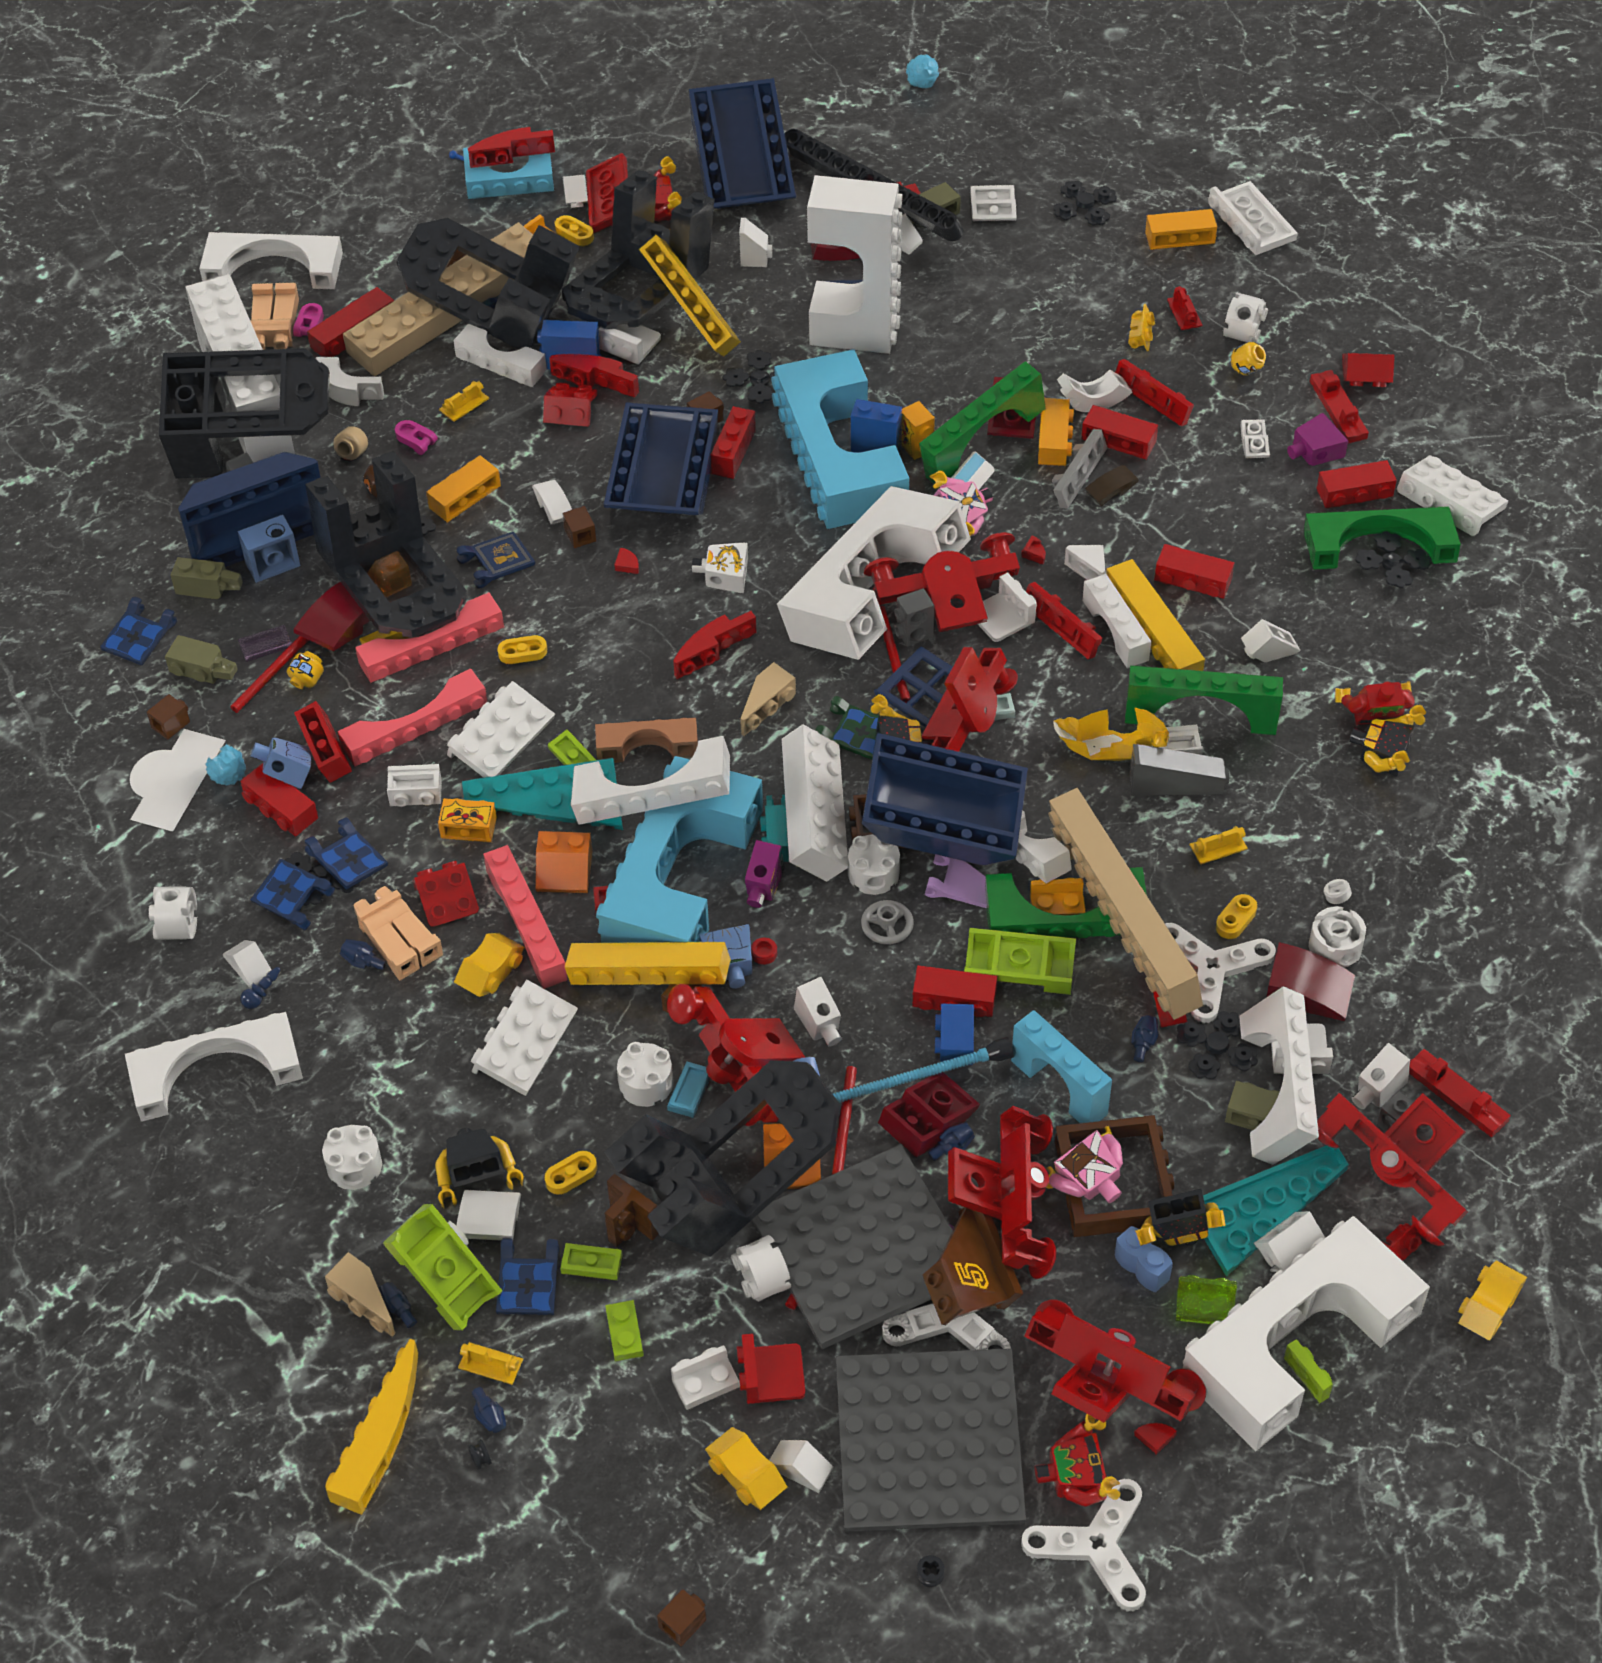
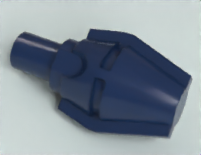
M346 939L339 953L352 966L365 969L366 966H373L383 971L387 964V961L373 953V947L363 941Z
M1150 1015L1141 1016L1132 1032L1131 1043L1136 1048L1133 1059L1137 1062H1144L1146 1051L1155 1044L1158 1038L1157 1017Z
M966 1122L949 1127L939 1136L941 1141L928 1154L935 1161L944 1154L948 1155V1151L954 1147L965 1150L975 1135Z
M390 1282L379 1286L378 1289L387 1309L397 1318H401L407 1328L413 1327L417 1320L411 1313V1304L405 1293Z
M481 1387L474 1389L472 1395L476 1400V1405L473 1408L476 1419L489 1432L497 1433L505 1429L506 1420L503 1408L489 1396H486Z

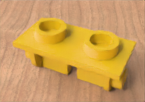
M1146 304L1143 305V311L1138 310L1132 314L1128 343L1132 348L1144 345L1146 351H1149L1150 341L1153 340L1152 325H1155V318L1153 312H1149Z
M473 381L463 389L462 394L458 392L451 398L445 399L439 411L455 422L487 401L489 397L481 391L484 388L480 381Z
M1237 826L1218 835L1216 834L1204 839L1198 838L1197 842L1189 844L1200 865L1248 849L1242 839L1245 837V830L1243 827L1238 828Z
M469 1342L468 1345L463 1344L461 1347L460 1355L463 1357L458 1369L513 1385L523 1358Z

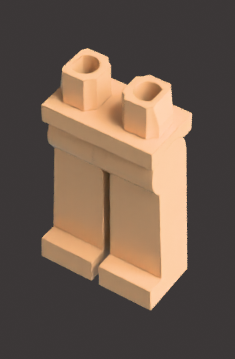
M273 283L252 284L251 324L262 349L265 350L266 347L287 349L288 346L293 344V327L299 303L296 283H275V292Z
M384 886L374 894L376 902L370 905L366 899H361L354 903L359 928L363 933L367 934L399 981L419 970V963L424 967L443 956L441 940L435 934L432 935L413 914L405 901L401 899V894L397 890L392 892ZM433 949L430 955L424 956V953ZM410 962L409 967L401 969L403 965Z

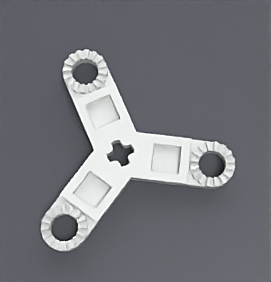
M1165 923L1170 933L1176 934L1177 938L1175 941L1195 972H1197L1203 1005L1210 1006V1009H1212L1210 1013L1206 1014L1201 1013L1198 1009L1191 1012L1192 1017H1194L1193 1019L1198 1020L1197 1022L1210 1023L1217 1018L1224 977L1254 970V968L1259 966H1267L1274 961L1276 949L1274 944L1267 939H1256L1223 949L1213 950L1179 925ZM1258 948H1263V950L1266 949V951H1268L1269 954L1266 956H1260L1255 953V950H1258ZM1214 963L1217 964V968H1215V967H1212L1211 969L1207 968L1208 964H1209V965H1213Z
M934 1304L896 1315L884 1321L882 1326L883 1339L892 1346H902L949 1332L970 1350H986L991 1345H1000L1003 1349L1011 1348L1006 1337L1004 1338L996 1332L991 1325L974 1312L953 1319L947 1325H941ZM894 1325H899L904 1328L905 1332L901 1336L896 1337L895 1335H890L888 1330Z
M1130 1479L1119 1480L1120 1484L1112 1489H1117L1119 1492L1124 1488L1125 1490H1132L1135 1498L1131 1501H1123L1120 1497L1117 1500H1113L1107 1496L1089 1527L1031 1526L1024 1531L1021 1546L1027 1556L1033 1559L1089 1560L1106 1589L1116 1601V1604L1121 1607L1120 1609L1133 1612L1140 1609L1146 1596L1145 1587L1117 1545L1118 1540L1141 1502L1142 1491L1135 1481ZM1033 1535L1041 1536L1045 1541V1545L1042 1548L1031 1547L1028 1543L1030 1537L1032 1538ZM1098 1538L1102 1539V1545L1105 1548L1099 1546L1097 1550L1093 1549V1542L1091 1540L1097 1541ZM1128 1587L1130 1589L1133 1588L1139 1597L1134 1601H1127L1121 1595L1122 1590L1128 1589Z

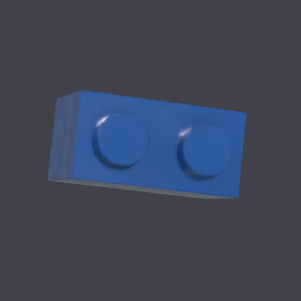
M941 1004V1014H936L935 1031H940V1037H935V1053L940 1054V1062L950 1061V1059L960 1058V1056L973 1053L974 1005Z

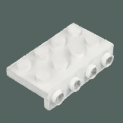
M1251 181L1222 192L1216 186L1210 189V196L1208 198L1210 207L1215 209L1221 216V219L1232 228L1234 234L1238 235L1245 246L1255 255L1297 240L1298 233Z
M1431 455L1405 470L1397 487V491L1424 508L1449 507L1455 526L1471 536L1478 534L1481 525L1504 510L1508 503V500L1501 497L1498 492L1487 489L1479 481L1470 479L1458 469L1451 468L1439 458L1432 457Z
M512 681L507 687L502 686L497 691L495 699L491 703L486 702L482 706L479 715L475 719L470 718L463 727L464 731L460 735L455 734L449 740L447 756L450 758L457 756L483 778L499 776L554 719L555 713Z
M527 979L522 987L516 986L509 999L513 1001L509 1008L503 1007L497 1018V1021L500 1022L497 1028H490L484 1039L487 1043L484 1049L478 1048L471 1059V1062L474 1063L473 1073L477 1074L480 1070L525 1096L578 1010L574 1005Z

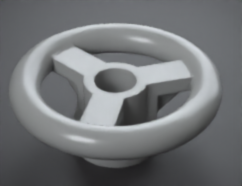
M883 900L873 903L864 911L861 926L869 939L880 944L889 945L906 939L913 929L914 920L910 910L903 904L892 900ZM904 915L906 920L905 928L896 935L894 930L895 923ZM869 923L880 925L881 928L886 930L887 937L873 932Z

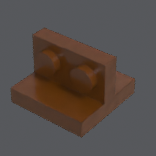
M614 1173L607 1180L610 1208L605 1212L608 1241L615 1247H618L623 1241H627L632 1237L635 1228L653 1241L659 1233L647 1215L657 1205Z

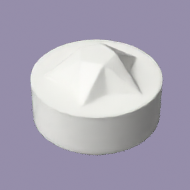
M1343 879L1332 880L1324 887L1326 900L1332 904L1343 903L1352 894L1349 883Z

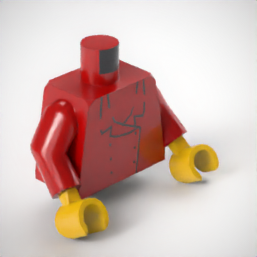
M669 156L664 157L661 161L663 169H659L654 174L657 177L654 221L657 222L671 220V211L682 200L678 192H672L670 177L666 175L676 171V166Z

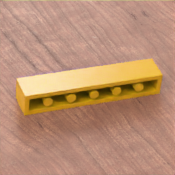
M655 235L639 249L714 351L725 356L741 342L666 241Z
M1133 559L1107 568V576L1151 640V650L1154 658L1159 660L1164 668L1203 671L1205 658Z
M725 942L571 943L565 963V970L571 985H661L682 983L712 985L725 984L731 959Z

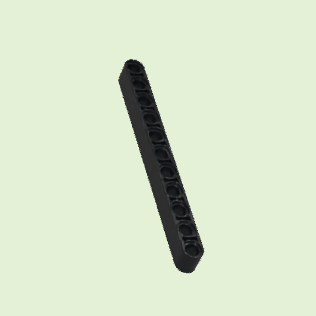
M789 129L784 133L787 149L793 157L830 177L896 183L798 129ZM899 184L898 194H902V205L898 210L902 212V215L906 214L909 220L948 241H957L962 237L964 230L954 213Z

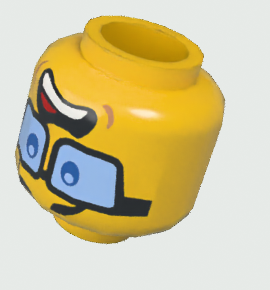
M1247 342L1233 350L1231 365L1239 374L1250 375L1264 366L1266 359L1265 351L1262 346L1254 342Z
M309 651L296 654L287 668V674L291 678L290 683L299 689L314 687L324 671L321 664L322 660Z

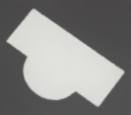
M184 729L172 750H157L142 757L131 771L130 785L133 791L143 797L130 820L173 832L207 774L205 763L208 757L210 759L215 758L226 740Z

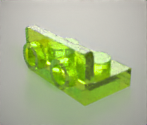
M1196 1275L1180 1276L1177 1286L1176 1321L1213 1324L1217 1320L1222 1322L1228 1317L1229 1311L1235 1306L1237 1282L1226 1278L1205 1279Z

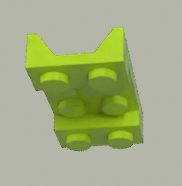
M970 928L964 971L996 975L997 981L1044 986V992L1071 995L1076 939Z
M423 1204L383 1242L384 1246L398 1263L407 1267L438 1305L436 1309L453 1330H463L467 1326L468 1318L484 1302L496 1297L503 1291L433 1204Z

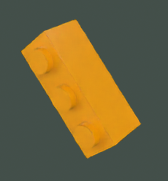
M1212 209L1147 215L1145 233L1150 250L1215 244L1217 224Z
M1044 398L1046 409L1041 412L1038 464L1066 466L1067 456L1071 457L1072 442H1068V440H1072L1073 426L1068 424L1073 423L1074 409H1069L1070 399Z
M481 455L426 492L429 508L448 523L501 486L499 470Z

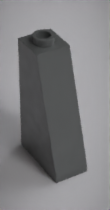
M1133 744L1129 774L1131 796L1223 794L1225 784H1229V769H1224L1223 758Z

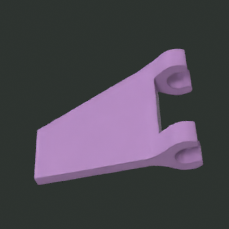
M935 855L933 863L940 866L948 865L944 883L935 877H929L925 896L930 898L947 897L987 908L985 876L965 861Z

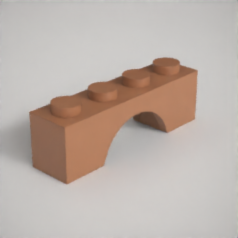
M696 718L595 724L597 760L613 758L614 763L623 762L631 750L642 745L663 747L672 755L673 759L675 756L691 758L698 746Z

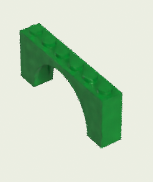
M1026 361L921 441L919 445L926 478L935 484V480L930 478V475L940 470L946 474V477L951 478L959 469L960 459L970 439L985 422L998 413L1013 409L1027 422H1030L1044 411L1046 407L1041 373Z
M1449 507L1307 513L1305 517L1304 536L1313 570L1336 569L1338 567L1340 550L1346 543L1363 535L1382 533L1383 531L1397 534L1418 544L1428 553L1433 564L1458 562L1461 544Z
M1130 666L1125 723L1138 724L1135 708L1144 709L1155 714L1162 706L1173 700L1190 696H1208L1230 702L1243 711L1250 722L1251 733L1276 735L1283 698V677Z
M1143 867L1129 868L1147 895ZM1012 873L986 874L985 876L989 930L1064 938L1113 937L1116 935L1110 925L1109 920L1111 919L1109 915L1104 916L1099 906L1078 915L1048 913L1036 908L1025 900L1014 884Z

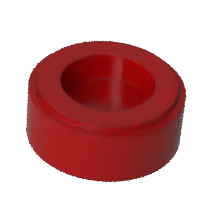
M770 938L755 940L751 945L752 959L762 965L772 963L777 957L776 943Z

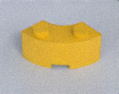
M500 933L486 934L478 949L472 955L463 959L454 983L479 997L488 993H495L512 969H516L520 965L523 958L521 954L525 947Z
M1497 1260L1490 1267L1485 1265L1477 1279L1481 1283L1471 1299L1466 1297L1458 1312L1462 1316L1458 1323L1490 1341L1503 1321L1501 1319L1508 1308L1511 1309L1527 1277Z
M731 1427L705 1448L711 1458L708 1461L710 1467L716 1474H723L737 1490L736 1493L739 1499L747 1506L751 1503L761 1510L787 1488L775 1464L762 1455L747 1434Z

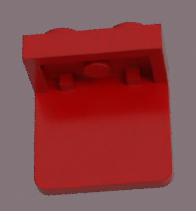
M556 383V386H552L544 395L543 422L589 427L591 401L597 396V390L592 389L590 385L569 387L568 383Z
M457 861L443 864V869L435 872L432 871V868L417 873L418 877L413 879L415 890H418L428 924L431 927L474 915L479 911L465 863L457 864Z
M743 1334L742 1346H737L738 1364L744 1363V1372L739 1373L740 1391L746 1390L747 1404L804 1398L805 1382L801 1346L793 1343L754 1347L753 1334Z

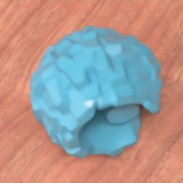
M927 54L918 55L915 59H911L906 69L909 83L914 87L918 86V88L932 87L939 76L938 63L935 59Z
M226 744L220 748L221 752L215 758L210 759L208 757L205 763L206 771L210 779L217 784L234 785L245 776L246 765L242 758V753Z

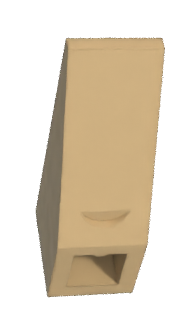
M774 662L756 676L741 716V734L743 736L751 730H755L764 719L772 716L786 701H790L796 694L795 677Z
M348 1252L325 1276L328 1286L327 1292L336 1301L343 1300L346 1302L355 1315L359 1317L363 1315L369 1319L370 1324L381 1333L385 1331L393 1337L395 1335L393 1323L370 1268Z

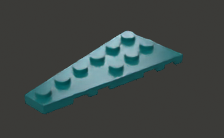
M613 758L462 781L464 800L494 802L496 812H511L512 815L518 816L526 814L540 819L575 823L577 819L571 807L574 766L599 761L605 778L617 784ZM621 816L590 822L591 826L601 827V825L623 830Z
M1323 1146L1203 1195L1205 1205L1207 1203H1215L1224 1212L1226 1226L1208 1228V1237L1204 1238L1226 1277L1258 1249L1254 1244L1257 1240L1295 1212H1300L1348 1169L1349 1163L1339 1148Z

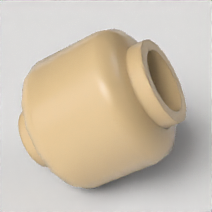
M347 427L334 438V450L342 459L354 460L367 449V436L357 427Z

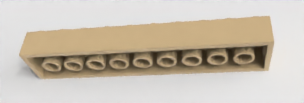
M518 222L491 239V241L525 257L533 234ZM466 255L447 267L439 281L487 305L499 297L500 292L510 277ZM408 292L343 333L346 352L375 377L462 320Z
M1075 788L1049 800L1051 812L1048 814L1052 824L1055 826L1052 828L1055 838L1059 842L1062 841L1065 847L1069 849L1070 860L1074 859L1076 863L1075 869L1081 879L1085 877L1089 893L1092 897L1097 896L1099 899L1098 906L1104 916L1109 915L1111 919L1109 922L1116 935L1120 933L1123 938L1121 942L1125 951L1128 954L1132 952L1134 955V964L1139 973L1144 972L1147 976L1145 980L1152 993L1156 991L1159 995L1158 1002L1164 1012L1169 1011L1175 1020L1202 1007L1203 1002L1197 973L1079 789Z

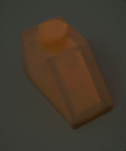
M398 551L376 560L367 573L385 597L412 586L409 566Z

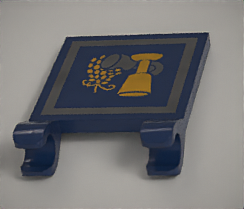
M514 531L473 546L462 545L456 549L458 553L457 560L461 564L468 562L476 556L485 569L478 570L473 574L476 579L474 580V585L477 588H483L492 580L535 565V560Z

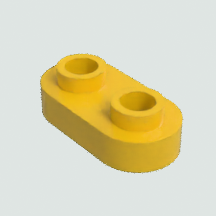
M568 215L560 216L555 220V231L559 236L579 246H586L592 243L594 239L593 229L589 225Z
M537 635L507 639L498 645V657L505 664L540 660L547 654V644L543 637Z
M1246 894L1235 896L1217 918V933L1225 939L1237 938L1255 917L1257 911L1256 900Z
M578 1151L551 1166L545 1173L547 1189L553 1194H564L591 1179L597 1172L595 1156L588 1151ZM581 1167H587L586 1170H579ZM558 1180L564 1181V1182L561 1183V1184H556V1183H555V1182L558 1181Z

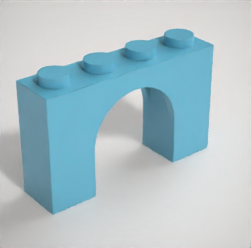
M463 148L468 199L554 191L550 153L529 155L528 162L523 168L514 172L503 173L497 172L489 166L470 168L468 148Z
M1035 1010L1014 1025L1012 1044L1014 1058H1011V1061L1031 1078L1047 1064L1053 1066L1064 1079L1069 1089V1114L1079 1123L1101 1121L1108 1115L1112 1079Z

